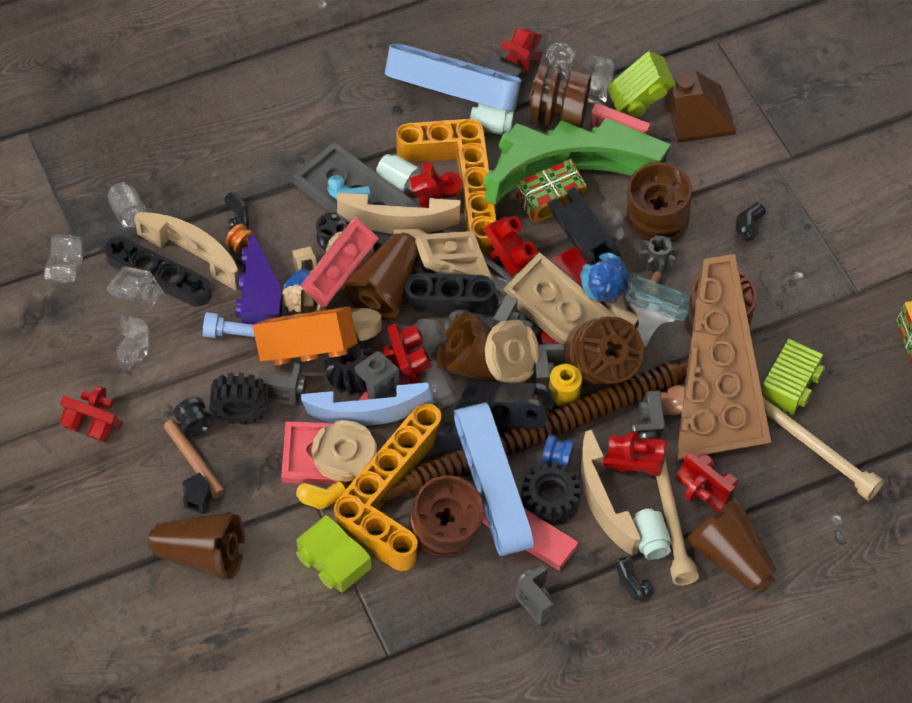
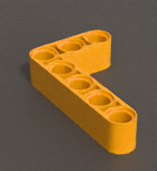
M474 119L407 123L400 126L397 130V156L410 163L457 159L459 175L463 181L461 192L467 231L474 232L482 254L488 255L492 253L494 248L483 229L488 224L496 221L494 204L484 200L486 187L483 186V183L489 172L482 125Z
M421 404L411 412L337 499L334 505L335 522L364 550L398 571H407L415 566L417 562L418 540L410 530L379 511L385 504V502L381 504V498L392 485L403 481L404 476L409 475V471L416 467L434 445L436 431L441 425V413L432 404ZM426 422L431 423L432 425L424 426L421 423ZM404 445H411V446H413V447H412V448H403L402 446H404ZM389 467L393 468L394 470L384 471L382 469ZM367 490H372L375 493L369 495L364 494L363 492ZM348 513L356 515L352 518L343 517V515ZM372 531L382 532L380 535H371L369 533ZM399 548H406L409 551L405 553H400L396 550Z

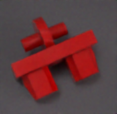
M516 27L512 40H503L500 49L511 51L505 58L524 67V74L530 67V60H541L543 52L537 50L542 35L526 28Z
M431 161L422 164L424 173L409 178L412 192L416 198H419L422 208H429L430 198L445 199L446 197H454L463 188V181L459 174L447 172L439 178Z
M518 216L504 217L483 228L495 250L488 255L489 259L494 261L499 258L510 276L520 272L538 254L533 243L530 241L523 243L518 233L523 230V225Z
M396 324L387 327L394 349L391 346H387L383 349L382 354L400 369L402 373L408 375L410 384L421 383L418 374L433 367L430 357L424 348L411 353L412 349L425 343L422 333L416 325L400 331Z
M98 385L93 392L83 390L81 399L88 401V404L63 395L59 404L64 407L60 420V425L64 428L78 432L84 418H88L93 421L87 435L103 443L107 441L113 428L120 430L123 421L117 419L116 415L101 410L102 407L111 409L114 403L113 400L106 398L105 387Z
M628 432L626 436L611 435L608 452L602 463L605 468H614L622 473H629L635 470L646 471L648 475L660 476L668 444L666 440L639 438L637 432Z
M689 452L685 455L683 465L675 476L676 479L688 488L684 495L685 498L693 501L700 497L716 512H720L721 508L728 503L738 484V480L730 473H724L721 476L713 470L715 466L714 461L706 453L696 456L693 452Z

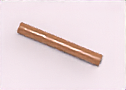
M175 420L167 421L163 426L194 471L201 473L210 486L212 496L215 499L221 497L225 493L221 484Z

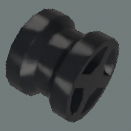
M326 213L319 217L316 223V237L320 248L326 251L329 240L337 232H343L347 227L343 216L337 213Z
M199 397L185 399L174 409L173 414L179 422H182L181 429L187 437L201 435L213 425V419L209 413L204 411L205 404Z

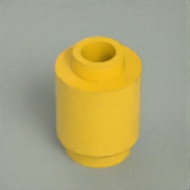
M558 365L550 374L549 388L554 392L555 404L560 407L567 406V404L575 402L580 398L582 375L579 369L573 365Z

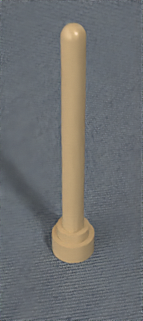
M763 397L766 415L855 482L854 486L858 489V494L870 501L880 491L884 484L882 478L874 472L860 471Z
M664 458L665 462L660 476H656L675 559L672 562L670 572L673 583L684 586L696 582L699 574L696 563L687 556L667 464Z

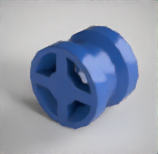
M549 434L541 463L546 462L548 467L552 465V462H558L557 466L559 469H561L563 464L569 467L575 441L570 439L561 441L555 435Z

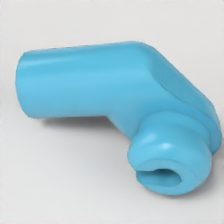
M339 175L331 176L328 179V193L335 199H337V193L368 194V201H371L369 186L349 188L344 185L343 177Z

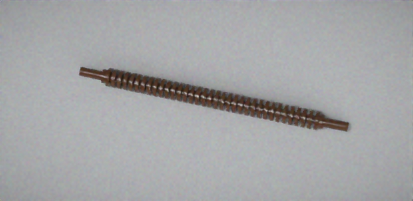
M688 360L680 364L666 362L663 365L648 370V372L641 373V375H635L633 378L631 377L619 384H614L604 390L597 391V393L583 397L582 400L578 399L567 404V406L564 405L560 409L557 408L549 412L548 420L541 428H510L508 431L500 432L499 437L506 457L523 451V448L528 449L531 446L538 445V442H545L549 434L559 436L561 433H566L568 430H573L575 427L589 423L590 420L594 421L597 418L604 417L605 414H611L612 411L615 412L620 408L627 407V405L634 404V402H639L649 391L662 392L678 385V381L682 380L683 376L687 374ZM462 448V451L457 450L455 453H450L447 457L443 456L439 460H433L432 464L429 462L424 464V467L419 466L416 470H410L409 475L404 476L403 481L392 485L381 498V504L408 492L410 494H418L420 488L432 478L444 475L462 477L463 474H469L470 468L464 449Z

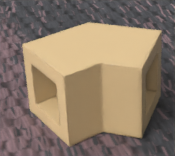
M311 246L292 251L296 273L302 268L312 271L317 265Z

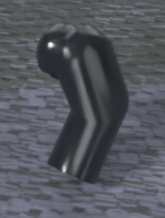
M228 193L224 201L235 215V218L228 220L229 230L231 231L238 224H244L248 229V205L237 193Z
M756 202L736 218L737 234H741L743 241H750L757 236V230L754 228L755 221L766 214V210L760 202Z
M621 555L615 558L619 581L624 589L638 601H644V598L651 597L654 593L652 584L647 579L641 582L637 580L631 556Z

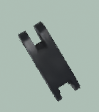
M575 187L565 191L570 202L563 207L556 198L547 202L552 215L586 264L590 266L595 265L601 260L599 256L605 253H612L621 258L620 251L615 242Z
M476 381L466 385L455 410L486 402L489 405L496 427L535 429L541 428L547 422L549 417L548 411L552 409L555 403V395L544 384ZM540 395L544 398V401L540 402L534 396Z

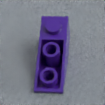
M249 235L248 247H243L242 266H246L245 273H240L239 291H243L242 299L237 298L236 317H241L242 323L256 324L265 319L282 316V291L255 236Z

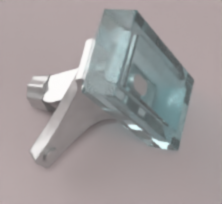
M631 274L627 284L626 300L630 302V306L638 315L639 325L636 329L640 332L644 347L648 345L652 334L661 324L674 322V320H685L689 312L690 295Z

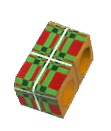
M571 159V161L566 160L520 181L516 189V199L532 223L536 224L553 216L547 202L556 198L563 207L570 202L565 191L572 187H575L584 199L586 185Z

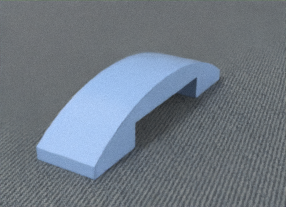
M428 382L397 385V397L337 402L333 391L301 394V401L307 413L317 419L329 423L340 420L355 421L363 426H372L406 418L417 406L424 403L433 404L434 396Z

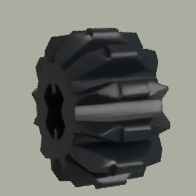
M363 342L348 348V353L345 355L330 357L324 361L329 384L335 387L340 394L348 391L353 395L359 389L364 392L366 382L356 374L355 366L375 352Z

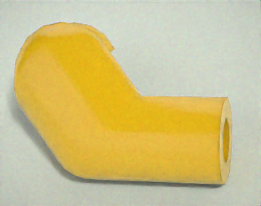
M340 481L327 489L303 483L298 486L296 494L303 504L317 509H325L335 503L346 488Z

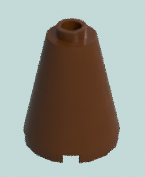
M404 232L393 234L344 283L343 286L345 288L343 292L349 301L357 308H369L378 311L382 320H395L400 313L406 294V280L412 276L419 254L417 244L415 243L416 239Z
M465 312L460 314L444 334V337L448 338L445 348L439 346L437 356L439 367L450 373L488 382H500L490 373L485 360L486 340L492 328L476 314L471 312L470 315Z
M738 498L724 505L716 515L710 516L687 539L692 547L750 591L757 588L761 592L776 580L772 576L776 568L743 504Z
M228 512L158 523L148 536V546L152 549L155 556L220 579H233L242 563L243 554L237 553L239 543H245V532L242 519L237 514Z

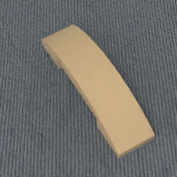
M337 193V214L343 216L347 222H351L352 219L357 217L370 230L394 234V229L417 228L426 233H431L460 223L461 200L430 198L429 208L368 205V194Z
M138 212L134 216L139 236L160 248L168 240L174 242L209 262L211 277L234 290L239 288L238 268L226 249L208 233L186 221L163 214Z
M586 431L581 456V480L588 505L601 528L614 543L631 556L638 554L640 535L629 511L619 514L615 513L598 475L602 471L604 456L593 431Z

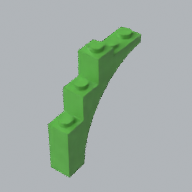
M605 118L599 128L595 126L591 132L561 120L554 130L550 129L547 135L516 123L509 133L505 132L500 140L501 157L495 170H489L483 183V186L486 187L484 200L496 205L507 192L517 187L518 183L523 179L566 160L571 161V159L577 170L611 171L632 176L636 170L646 164L655 162L666 163L671 144L608 118Z

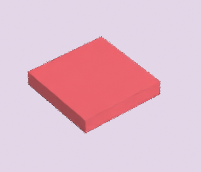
M286 421L282 483L333 485L338 482L322 475L315 467L312 457L313 439L320 429L326 425L327 427L334 425V423ZM340 481L343 485H347V482Z

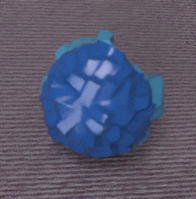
M605 253L599 256L603 260L602 262L591 266L585 264L582 267L583 271L580 272V278L584 292L590 299H594L596 302L612 303L625 292L630 274L619 256Z

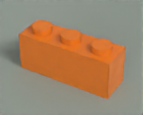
M350 306L269 318L252 325L260 362L273 361V365L292 362L291 358L300 357L301 361H310L319 358L321 353H328L329 357H338L347 354L348 348L358 344Z

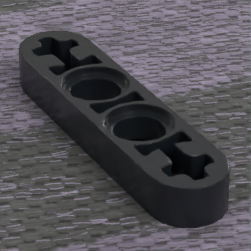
M115 237L110 239L105 245L106 260L112 267L191 306H203L210 301L212 297L211 284L206 277L127 238ZM143 260L153 263V266L148 270L137 268V264ZM168 273L179 275V279L173 283L165 282L163 277Z

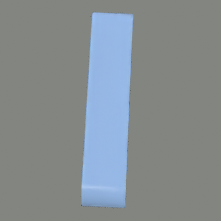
M404 44L389 45L385 75L391 78L497 109L515 110L517 107L522 80L516 76Z
M485 402L455 410L454 420L476 489L480 494L484 506L483 510L498 554L505 556L532 549L534 542L531 528L489 405Z

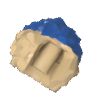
M302 268L297 273L292 274L291 278L284 284L282 303L285 304V307H288V312L302 314L326 310L328 305L321 307L300 287L311 271Z

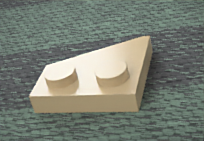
M473 231L421 234L415 240L425 268L443 274L485 275L492 279Z

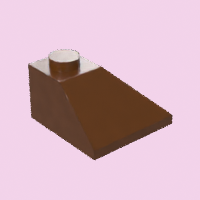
M697 71L671 74L675 86L668 90L664 99L678 143L734 135L736 133L720 84Z

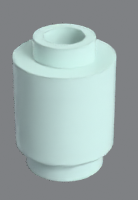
M479 103L478 107H472L470 119L478 121L485 133L503 135L504 132L509 133L512 129L514 110H502Z
M386 154L380 160L376 173L407 195L412 191L409 178L421 174V169L397 155L391 156Z
M650 508L637 512L633 522L641 538L639 545L640 553L644 554L647 560H657L667 556L671 552V539L662 513Z

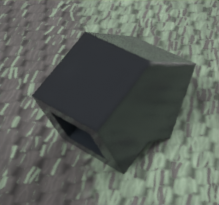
M443 420L436 431L433 447L448 453H454L463 448L455 423L452 424Z
M199 472L182 482L185 494L183 501L184 508L204 514L211 499L210 486Z

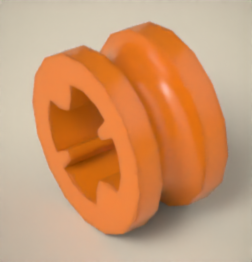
M238 224L228 233L225 245L233 248L236 254L241 255L243 247H248L249 235L255 236V233L247 230L244 224Z

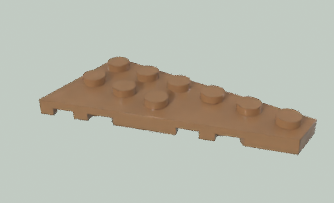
M735 254L707 258L701 262L675 460L684 459L685 455L689 452L699 456L703 453L712 454L771 443Z

